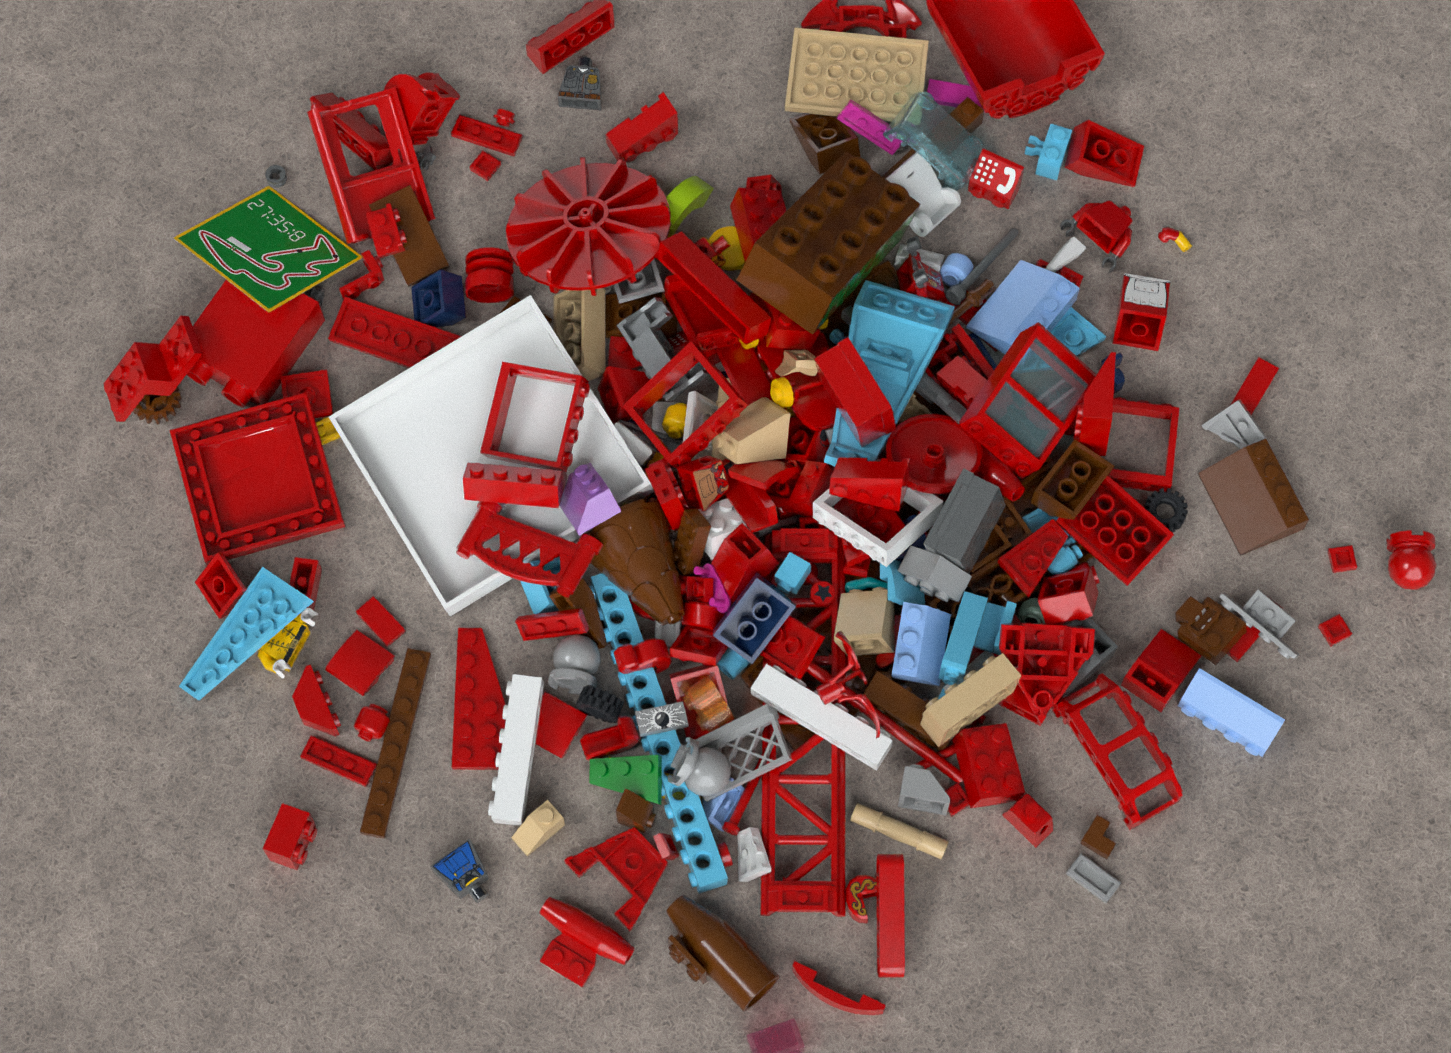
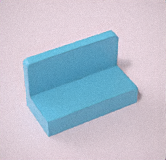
M1007 601L1006 607L993 603L986 604L974 644L975 648L998 655L1002 654L999 650L1001 624L1012 623L1016 603Z

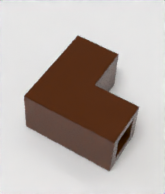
M1097 815L1080 844L1107 860L1116 843L1103 836L1110 822Z

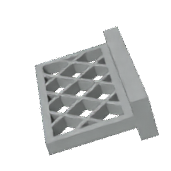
M765 704L696 739L699 741V749L707 747L721 752L722 748L726 746L732 747L733 749L728 759L730 769L732 766L741 769L738 778L734 781H729L720 793L712 796H703L705 801L708 802L792 760L777 720L779 715L775 708ZM772 724L774 731L771 739L761 737L764 727ZM750 735L754 737L750 749L741 748L740 745L743 738ZM759 739L768 742L764 756L754 753ZM774 745L780 747L783 754L782 757L776 760L769 759ZM738 750L747 753L742 767L733 763ZM752 756L762 759L759 768L754 771L748 769Z

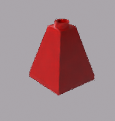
M613 366L605 368L597 390L606 414L613 425L619 422V420L628 421L632 418L623 405L650 380L645 372Z

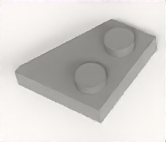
M1240 399L1201 425L1203 429L1210 430L1219 435L1223 440L1232 442L1240 449L1267 438Z

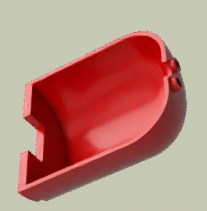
M926 0L928 11L983 110L985 113H989L992 118L1000 119L1004 115H1008L1009 118L1024 116L1061 99L1059 96L1068 88L1069 90H1074L1085 81L1083 76L1089 70L1095 71L1105 55L1074 0Z

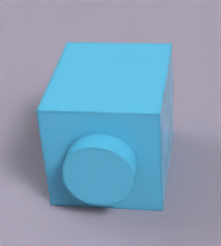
M789 552L775 574L777 587L785 593L792 592L797 594L811 572V564Z

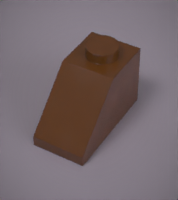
M626 788L616 809L617 822L629 828L635 827L642 833H645L648 827H653L657 814H654V805Z

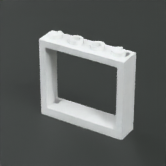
M907 487L903 501L921 513L887 543L832 508L843 497L829 494V489L813 502V518L819 524L832 530L838 537H842L850 542L856 549L862 550L873 560H877L887 567L934 525L943 508V500L933 494L919 492Z

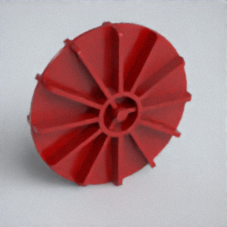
M580 157L581 165L568 167L552 174L547 169L543 170V179L535 183L524 194L518 193L515 196V206L506 225V239L509 252L523 276H529L533 280L549 286L550 292L557 294L560 289L590 290L592 296H597V289L611 286L626 279L631 284L636 282L635 274L649 265L654 258H657L660 241L668 238L671 226V213L667 198L652 175L646 176L635 169L627 167L626 161L623 159H619L616 164H587L586 158Z

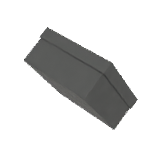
M963 468L923 543L926 550L941 555L970 574L1006 506L1000 488Z

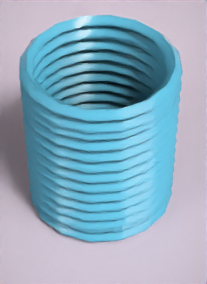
M731 648L726 650L717 663L718 668L730 679H735L750 664L749 661Z

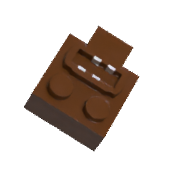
M1190 596L1175 612L1176 622L1181 625L1177 630L1178 639L1214 665H1217L1246 633V623L1209 597L1200 603Z

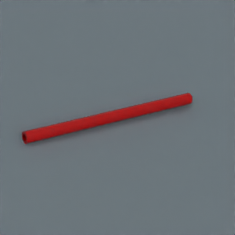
M811 661L806 672L822 684L834 677L813 661ZM843 684L846 692L842 696L856 695L854 691ZM845 700L870 718L865 706L859 700ZM875 708L879 717L880 727L954 782L959 784L962 782V774L958 768Z

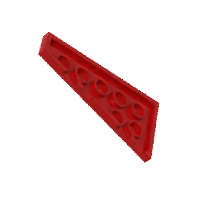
M827 464L833 471L835 467ZM842 498L833 506L835 510L885 543L905 527L894 510L847 498ZM840 537L847 568L870 558L868 554L860 549H856L850 542Z
M458 628L452 769L499 770V767H496V756L502 750L503 743H499L501 728L505 729L506 720L503 719V709L506 704L483 629Z

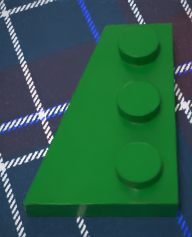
M644 755L590 759L589 783L623 793L626 788L646 801L662 805V756Z

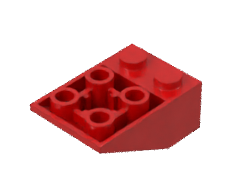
M790 457L776 459L796 466L798 471L784 484L774 482L765 490L776 506L801 516L813 517V502L830 488L832 469L827 463Z
M741 523L723 540L711 564L715 567L732 605L756 572L765 577L780 563L762 542Z
M1161 629L1124 676L1121 686L1162 713L1199 661L1201 655Z

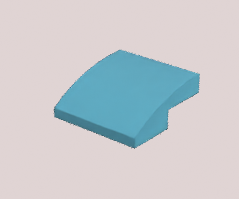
M894 560L887 567L880 563V579L888 582L889 601L902 606L903 602L925 605L924 593L920 591L921 587L904 581L905 576L898 572L902 562Z

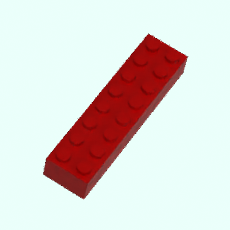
M738 188L730 208L745 262L755 242L786 212L781 191ZM753 292L755 302L771 317L768 334L764 336L767 347L811 350L820 333V329L812 335Z

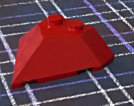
M1022 622L1001 624L999 650L1021 674L1018 685L1039 724H1042L1047 717V712L1053 704L1056 705L1078 675L1077 671L1086 660L1088 661L1093 654L1094 628Z

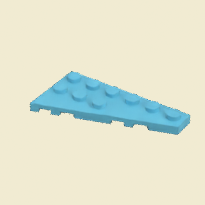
M262 567L179 687L197 700L202 699L314 601Z

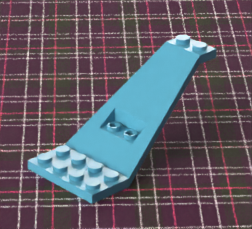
M865 280L853 306L848 337L890 403L896 425L946 332L955 306ZM836 409L831 444L825 455L824 463L835 467L839 457L867 458L868 461H877L891 433L885 434L861 448L841 413Z

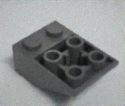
M1090 617L1081 621L1076 619L1069 624L1071 626L1094 628L1095 636L1093 654L1077 671L1078 675L1061 696L1063 698L1108 662L1118 648Z

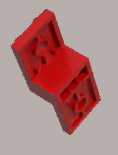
M181 315L159 344L134 342L104 382V390L107 393L116 422H125L146 394L170 396L203 353L189 316Z

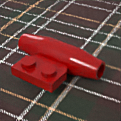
M981 444L982 461L976 476L998 486L1002 496L1010 501L1018 500L1023 495L1025 487L1008 465L1000 461Z
M548 897L540 910V915L562 933L550 942L540 962L580 987H584L596 967L597 955L626 965L635 950L615 930L578 907Z

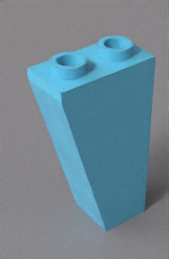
M964 591L939 673V679H942L945 684H961L964 680L988 600L986 597Z

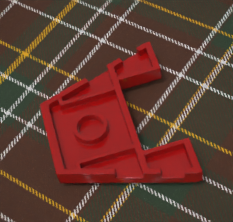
M635 827L613 836L597 846H591L577 855H571L564 860V863L578 878L583 876L597 862H600L628 891L632 897L614 913V916L629 931L633 929L668 866L667 860L662 859L660 853Z

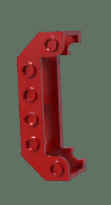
M1101 673L1092 683L1065 698L1061 697L1056 705L1053 704L1051 709L1057 718L1062 716L1063 723L1068 724L1119 802L1118 808L1126 815L1123 821L1131 830L1178 803L1183 796L1182 788L1171 766L1172 761L1166 752L1162 753L1158 746L1157 737L1145 727V720L1139 711L1135 712L1126 691L1122 692L1116 683ZM1097 686L1101 689L1078 704L1072 705L1069 703ZM1103 697L1107 699L1114 698L1133 728L1102 745L1098 743L1080 715V711ZM1139 737L1162 772L1137 787L1130 789L1113 766L1108 755ZM1164 783L1172 800L1140 818L1135 805V799Z

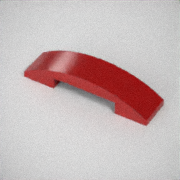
M794 961L792 971L796 978L809 992L821 1001L837 1009L854 1014L880 1015L884 1013L885 1004L864 994L859 1003L814 982L817 977V971Z

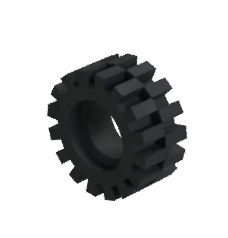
M1164 488L1159 489V492L1155 490L1151 496H1148L1144 508L1174 533L1176 529L1179 530L1182 524H1184L1188 510H1186L1188 507L1187 502L1184 503L1185 498L1183 495L1181 497L1178 496V491L1171 493L1172 489L1170 488L1167 491H1164ZM1160 504H1168L1174 509V516L1169 519L1161 518L1157 514L1156 508Z
M584 686L576 703L577 708L587 713L588 716H593L595 719H601L603 722L607 721L609 723L617 721L624 705L623 701L617 698L616 695L609 694L608 691H603L598 687L596 689L594 686Z

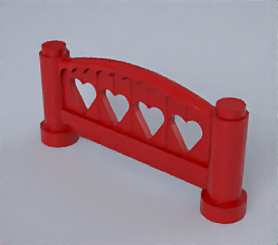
M479 501L477 504L478 510L456 547V554L464 559H469L470 556L475 555L494 570L519 581L537 585L557 586L556 591L560 595L569 598L575 592L594 555H598L601 551L603 544L587 534H582L576 544L499 515L502 507L498 503ZM497 534L500 535V548L497 551H492L490 547L483 548V544ZM518 541L520 542V556L518 558L512 559L510 555H503L505 549ZM540 548V564L538 566H532L531 563H523V559ZM560 556L561 570L559 573L552 574L551 570H543L547 563Z

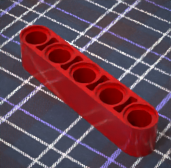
M877 854L878 978H902L905 974L903 854Z

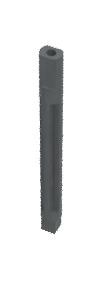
M851 305L841 313V319L849 326L853 311ZM924 372L917 387L959 424L967 409Z

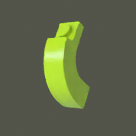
M698 176L685 179L666 197L671 213V226L668 237L675 234L682 221L693 210L702 208L714 189Z

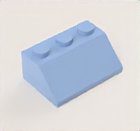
M903 602L892 669L893 679L940 686L941 679H939V673L945 654L951 614L930 606Z

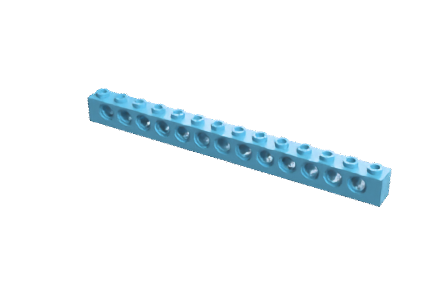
M601 573L591 577L589 588L594 594L600 620H603L605 626L603 630L607 643L611 642L613 648L610 651L614 664H617L614 651L622 646L618 642L620 639H628L632 645H636L644 640L628 595ZM612 596L615 600L613 602H606L604 597ZM614 617H619L623 621L619 624H615L611 621V619ZM653 667L628 674L618 672L621 686L625 685L628 691L625 697L629 708L633 707L634 711L644 710L641 706L646 703L653 705V707L666 705ZM636 682H643L646 686L638 689L634 684ZM633 716V719H634L636 728H637V730H639V729H638V725H637V721H636V717ZM676 730L643 736L641 744L644 752L649 751L650 755H660L657 749L665 747L669 750L668 754L660 755L662 756V796H665L667 802L664 805L667 818H672L675 827L672 828L675 841L681 842L683 850H680V855L684 865H689L691 873H688V878L692 888L696 887L698 894L727 885L728 877L699 795L690 791L685 782L680 786L669 783L668 776L664 773L669 769L675 770V768L671 767V763L681 745ZM675 792H682L685 798L677 800L672 795ZM684 814H689L693 817V820L686 823L680 817ZM698 837L701 843L699 845H692L688 839ZM704 859L708 861L709 866L707 868H700L696 862Z

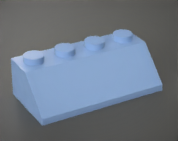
M1200 668L1178 704L1184 714L1199 718L1204 726L1211 730L1217 729L1224 734L1223 736L1227 740L1245 746V750L1254 756L1260 755L1263 757L1285 721L1282 717Z

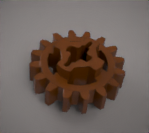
M178 386L170 397L146 394L133 410V413L137 414L139 420L145 418L147 424L155 420L158 425L162 418L168 422L169 414L176 416L174 408L181 407L179 400L182 397ZM141 402L145 404L146 410L142 408Z

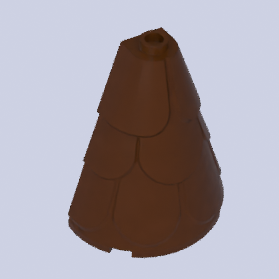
M650 498V502L646 503L643 499L636 500L619 507L620 513L593 527L592 531L587 534L603 544L599 554L594 555L590 563L607 576L610 582L630 596L634 604L662 626L668 623L673 625L682 619L684 607L679 573L675 568L673 546L669 537L667 518L658 499Z

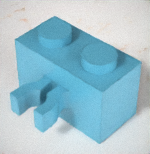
M1050 124L1044 142L1030 135L1028 143L1036 147L1026 146L1025 154L1040 156L1036 175L1057 181L1070 143L1071 129Z

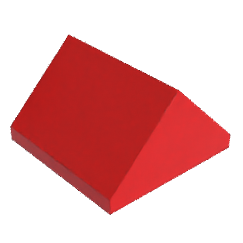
M218 552L195 581L219 619L230 614L247 590L222 552Z

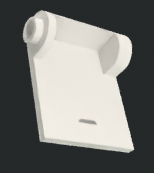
M922 149L918 150L886 178L891 183L903 186L908 191L909 196L921 203L910 223L914 233L921 237L930 233L961 204L960 195L955 189L949 187L942 188Z

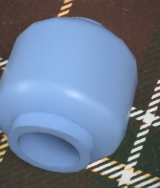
M952 253L948 255L940 268L943 282L950 287L960 284L973 270V264L964 254Z

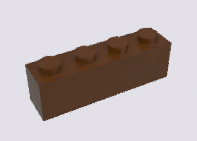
M876 671L867 681L868 685L864 686L860 694H865L875 708L937 751L944 749L950 739L938 747L920 725L923 718L922 714L927 709L925 706L930 700L923 697L920 699L913 694L914 691L910 687L903 684L900 686L892 681L893 677L886 672Z

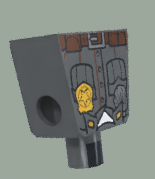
M581 57L578 66L570 65L567 67L558 92L559 107L601 111L600 73L598 68L592 67V60L590 58Z

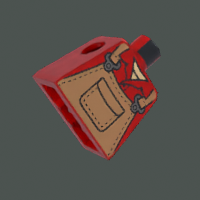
M703 456L677 467L688 507L704 512L728 491L729 484L726 475L729 473L728 469L732 467L728 459L721 461L711 456Z

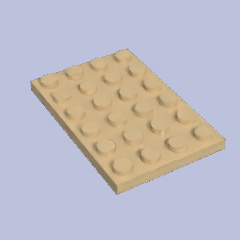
M794 28L785 111L838 116L850 99H852L883 121L920 124L929 41Z

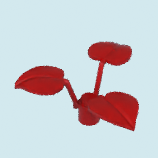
M839 631L835 637L842 641L847 653L846 667L829 679L828 682L816 687V690L824 705L838 700L839 703L845 700H859L865 706L868 715L876 727L877 739L880 737V721L873 704L865 694L842 696L846 692L843 684L857 675L864 682L865 686L868 685V682L853 647L845 634ZM851 669L854 671L852 674L848 675L842 680L839 679L848 670Z

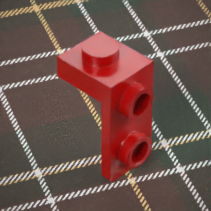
M370 250L361 253L363 263L369 273L339 288L343 300L345 297L355 299L361 292L367 289H374L384 281L381 270L383 265L377 255L373 257Z

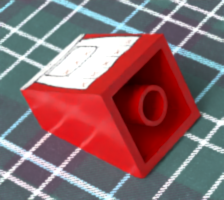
M1124 273L1112 344L1154 351L1159 350L1167 317L1170 281Z

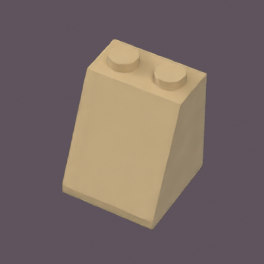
M763 397L747 406L740 413L739 417L732 420L726 426V429L721 434L712 439L713 448L735 464L786 458L790 413L767 397Z
M877 587L873 588L872 591L864 592L859 589H853L849 593H841L834 642L846 655L847 653L842 641L835 637L839 631L845 634L856 655L894 652V602L888 600V589Z

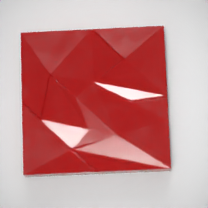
M307 392L169 430L206 565L211 562L218 552H222L227 560H231L345 527Z

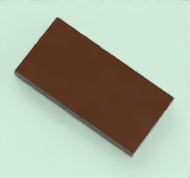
M411 185L369 205L372 211L386 208L387 203H391L393 209L398 208L401 221L397 223L399 229L404 230L407 243H404L406 251L393 254L408 287L426 279L439 270H445L450 267Z

